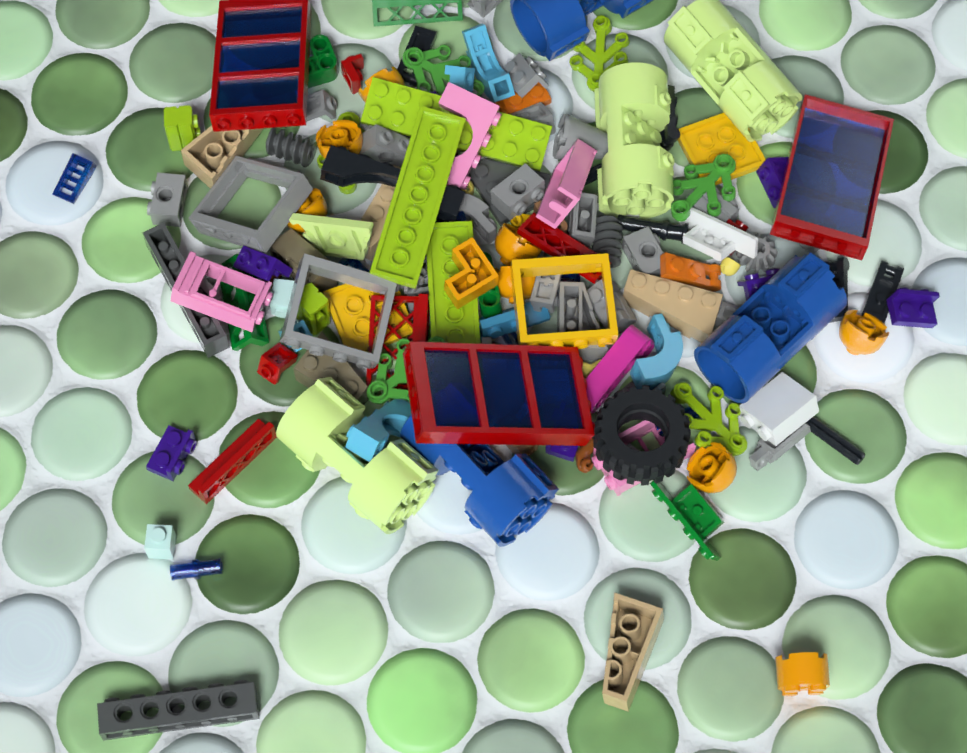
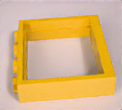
M608 253L517 259L511 261L510 272L518 345L563 346L584 349L590 345L605 347V345H611L617 341L618 327ZM602 272L608 329L527 335L521 277Z

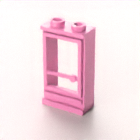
M580 139L575 141L553 170L536 214L538 219L554 229L559 226L580 200L597 150Z
M190 251L172 288L170 301L253 332L255 325L262 323L265 312L262 310L264 306L269 307L274 293L270 292L272 282L261 281L196 256V253ZM205 275L217 280L214 288L209 291V296L197 292ZM220 282L255 294L249 310L245 311L214 299Z
M646 420L618 434L625 445L638 440L644 451L649 450L641 437L652 432L660 446L665 442V436L661 429ZM694 443L688 445L684 460L691 458L695 453L696 446ZM593 449V457L591 459L597 470L601 469L605 475L604 481L610 490H614L617 496L641 483L634 481V485L627 484V479L621 481L614 478V472L612 470L607 472L602 467L603 461H598L596 449Z

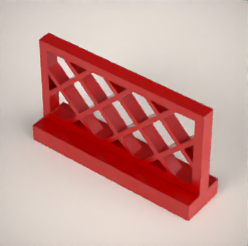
M371 295L369 353L372 352L375 328L379 320L375 322V317L380 318V314L376 311V302H383L385 295ZM429 295L394 296L393 302L398 303L396 305L392 303L390 315L396 311L403 320L395 328H392L389 324L387 325L390 332L385 336L384 342L393 334L399 340L403 339L397 331L406 323L413 329L412 335L407 338L409 341L428 342ZM404 303H414V311L407 317L398 309ZM383 342L382 347L396 361L397 357L395 355L398 353V349L396 348L392 352ZM404 344L401 346L400 349L404 348L405 346L407 347L408 345ZM389 359L382 360L381 364H386ZM378 364L375 368H367V386L372 383V375L378 371ZM387 372V377H388L387 379H389L391 376H393L394 373H393L392 375H390V374ZM398 384L394 389L408 390L407 385Z

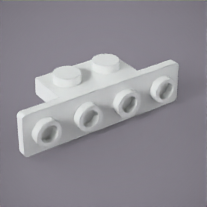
M692 207L690 209V216L685 221H679L681 225L689 223L688 228L691 229L683 235V244L714 259L722 261L735 250L753 259L758 254V238L698 209Z

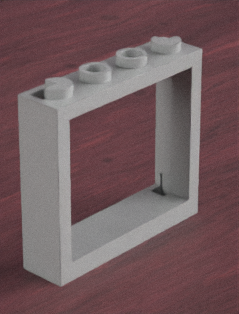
M235 156L188 219L201 234L267 253L289 223L291 215L298 211L313 188L308 182V177L300 173V171L295 172L283 166L277 167L267 162L255 161L252 158L247 159ZM247 177L288 188L258 230L217 218Z
M304 253L299 261L279 342L292 346L291 349L303 348L309 350V353L312 355L331 356L334 361L340 363L352 362L358 368H374L379 363L397 283L366 271ZM307 272L385 295L371 353L293 331Z

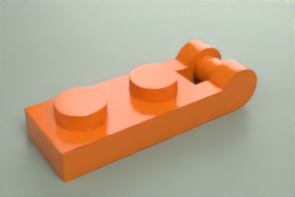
M667 252L660 256L662 278L712 292L721 290V281L719 280V275H721L720 265H708Z

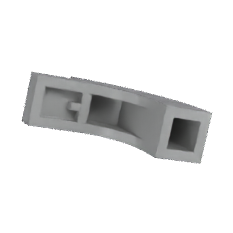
M465 193L456 221H472L473 228L488 244L495 241L497 226L489 217V206L479 198Z

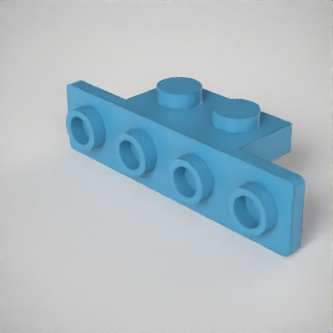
M531 302L524 304L526 328L550 320L547 308L542 307V311L537 312L534 311ZM514 307L503 310L502 314L487 319L484 317L479 318L480 343L482 342V337H492L494 339L517 331Z

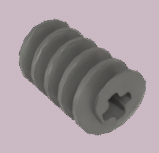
M277 127L271 128L266 139L268 155L272 156L275 154L279 159L284 157L285 161L289 162L292 160L296 165L301 163V166L305 168L311 164L317 149L316 142L311 146L310 138L308 137L302 143L301 135H298L294 140L293 132H290L285 137L284 129H281L276 134Z
M606 215L596 218L595 239L592 251L597 254L608 253L609 262L611 263L610 268L621 265L620 257L622 252L619 249L622 248L620 241L623 238L621 234L623 227L618 224L619 220L616 217Z

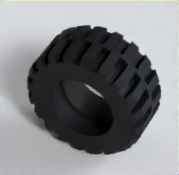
M642 385V389H636V386L627 387V392H623V390L615 392L614 398L609 397L604 402L603 408L599 409L595 421L593 444L598 461H603L602 467L607 472L611 470L614 472V478L621 480L623 477L627 479V484L634 485V481H639L641 486L649 485L651 480H654V483L662 482L664 475L669 478L675 473L676 468H680L689 445L691 434L689 429L690 421L688 416L684 415L685 409L681 404L676 405V398L671 394L665 396L663 395L664 390L656 388V391L649 390V386ZM646 420L661 429L665 436V442L652 451H637L629 448L622 442L618 435V430L629 421Z

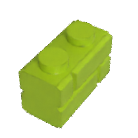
M190 105L179 106V108H176V106L165 107L164 127L170 149L172 151H181L201 134L198 114H193Z
M311 282L307 283L303 288L297 319L305 322L312 335H317L331 323L328 299Z

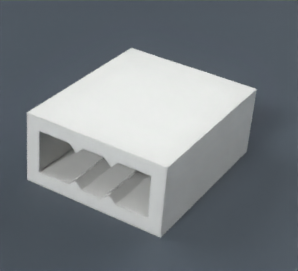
M781 372L762 387L748 402L739 405L742 423L747 428H752L758 432L764 441L768 440L775 446L819 412L816 395L784 372Z

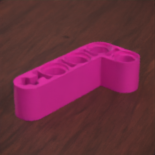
M630 325L586 378V393L588 400L591 402V413L596 412L633 367L636 359L647 358L655 346L653 340L634 325Z

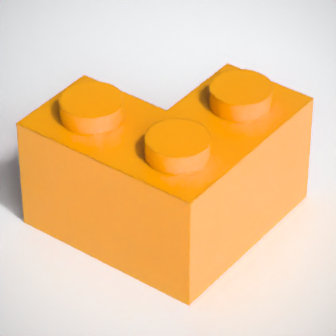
M473 237L452 249V260L460 272L445 280L444 291L456 309H459L496 287L499 275Z

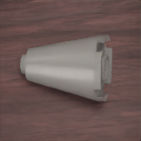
M569 114L561 116L558 124L560 129L558 135H555L553 145L554 159L561 160L575 141L580 139L597 150L594 160H602L604 155L608 153L607 133Z

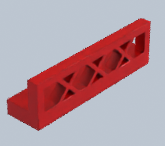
M535 213L517 230L518 235L552 257L597 254L560 229H554L536 217ZM602 272L578 273L593 284L602 279Z
M257 419L188 485L189 489L207 505L277 438L274 425L270 422L265 424L260 419Z

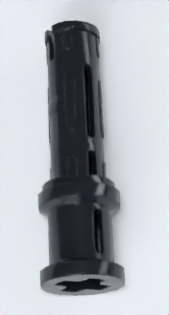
M618 215V224L622 225L623 230L636 232L649 226L651 232L656 233L663 241L671 239L681 241V244H683V235L688 232L689 223L681 225L670 223L669 220L658 222Z

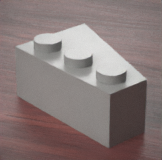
M560 281L557 293V333L600 330L601 328L595 318L593 306L584 282ZM590 345L587 348L578 349L579 356L582 357V360H599L606 355L608 347L607 345L605 347Z

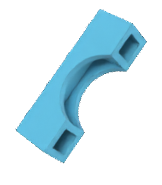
M403 399L387 401L382 408L375 409L370 416H365L357 425L353 424L347 432L346 437H348L345 448L370 462L384 449L389 435L400 437L402 427L412 414L410 403Z

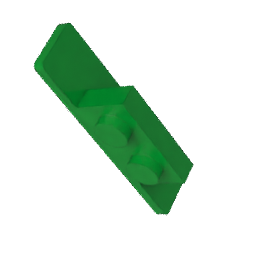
M653 480L650 483L654 488L652 490L653 495L660 502L664 501L669 507L667 511L675 521L680 520L685 526L683 528L684 533L691 540L695 539L700 545L698 548L700 553L707 560L718 561L721 556L706 538L725 523L719 514L693 484H690L673 498L661 482L654 483Z

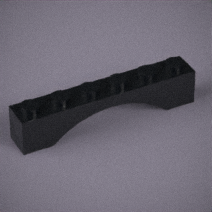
M331 145L321 168L320 180L340 187L359 183H380L396 187L401 169L394 167L388 162L381 163L367 155H358L349 152L344 147ZM446 185L436 220L456 222L464 200L465 191L454 185Z

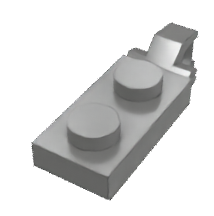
M806 423L803 424L777 446L761 438L757 442L758 446L754 449L755 452L749 456L751 467L759 471L768 462L771 464L811 432L810 426Z

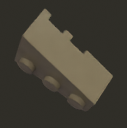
M291 228L278 237L269 248L271 256L293 269L290 276L294 281L299 261L304 253L329 260L309 244L300 233L297 234ZM308 272L304 284L305 286L307 283L312 282L322 294L323 291L338 286L335 280Z
M323 332L317 337L329 341ZM307 350L293 368L296 381L308 388L314 385L319 378L331 377L363 405L368 401V386L348 362L340 363L327 355H312Z

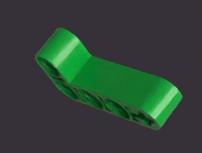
M321 34L313 36L310 40L311 57H309L308 88L332 82L338 76L337 59L330 40ZM299 60L270 69L299 67ZM299 75L251 79L253 96L258 101H268L298 92Z

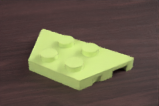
M293 213L289 219L292 225L299 224L305 230L303 236L313 243L315 248L325 256L364 260L368 253L373 222Z

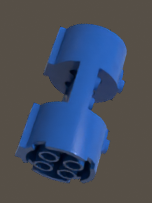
M510 0V8L514 22L526 43L538 55L546 56L550 62L587 39L590 30L586 26L585 16L604 6L610 12L619 14L623 19L654 0Z
M811 252L808 255L804 254L802 257L795 255L694 350L695 361L702 374L712 386L722 388L724 396L734 402H748L792 357L847 306L844 288H838L832 280L835 275L829 270V265Z
M450 383L445 389L432 396L436 426L480 427L476 400L461 384ZM487 412L489 423L493 418ZM412 414L402 427L400 438L439 470L436 475H443L448 471L456 472L461 477L462 485L468 490H472L465 503L464 512L470 517L469 521L478 529H484L499 547L513 543L516 540L515 535H520L524 531L527 533L552 506L549 500L555 497V493L559 488L526 453L515 454L510 460L504 462L488 444L416 443Z

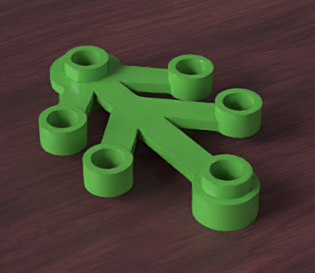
M440 45L436 49L424 52L416 47L409 48L404 52L402 61L408 69L413 70L418 84L416 89L421 90L420 86H425L427 88L426 92H430L431 85L425 80L422 70L424 69L431 74L437 94L442 96L445 90L443 80L446 82L450 81V75L445 74V65L469 68L471 64L470 58L462 55L458 59L438 64L427 61L434 58L444 61L450 57V47ZM440 51H446L447 55H442ZM410 58H416L417 62L411 61ZM460 61H465L467 65H461ZM474 79L473 89L477 91L475 95L481 97L484 92L483 83Z
M720 154L714 159L713 163L687 165L684 168V176L687 180H673L674 195H681L686 189H696L686 200H677L672 203V217L680 222L685 221L690 216V209L706 192L708 197V214L713 217L720 215L722 211L721 203L717 199L715 182L721 177L723 200L732 201L735 199L736 190L732 186L730 176L736 168L734 159L728 154ZM710 173L707 177L697 178L698 174Z
M434 336L428 340V342L446 343L439 336ZM400 339L397 342L398 353L394 375L387 380V370L392 367L393 360L387 353L380 355L376 381H373L367 389V397L372 403L383 404L389 398L404 399L410 403L408 390L394 389L400 383H407L403 352L405 350L400 348L404 344H409L410 341L408 339ZM426 358V363L433 358ZM383 359H389L387 364H381ZM429 373V381L432 378L437 379L434 384H430V389H437L441 384V380L436 373ZM378 391H383L382 395L376 396Z

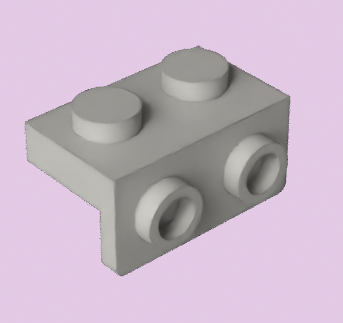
M518 53L503 68L504 71L509 73L513 88L521 98L538 82L545 89L549 87L544 80L547 76L529 56L524 58Z

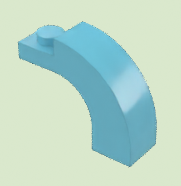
M482 23L462 31L468 50L466 53L471 60L470 65L472 68H475L476 79L483 83L485 95L494 103L514 96L515 92L510 75L501 68L495 57L485 24Z
M663 314L653 315L647 327V331L655 344L657 355L636 359L630 371L636 389H642V385L649 386V390H653L660 383L663 382L665 384L673 375L682 357L683 341L680 331L671 333L670 325L665 321Z

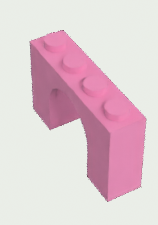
M448 82L439 101V107L466 118V121L472 128L473 139L469 148L463 154L454 158L447 186L454 185L466 190L471 180V177L468 176L471 168H477L482 157L478 154L482 146L487 147L492 136L488 133L492 125L497 126L502 114L499 113L500 106Z

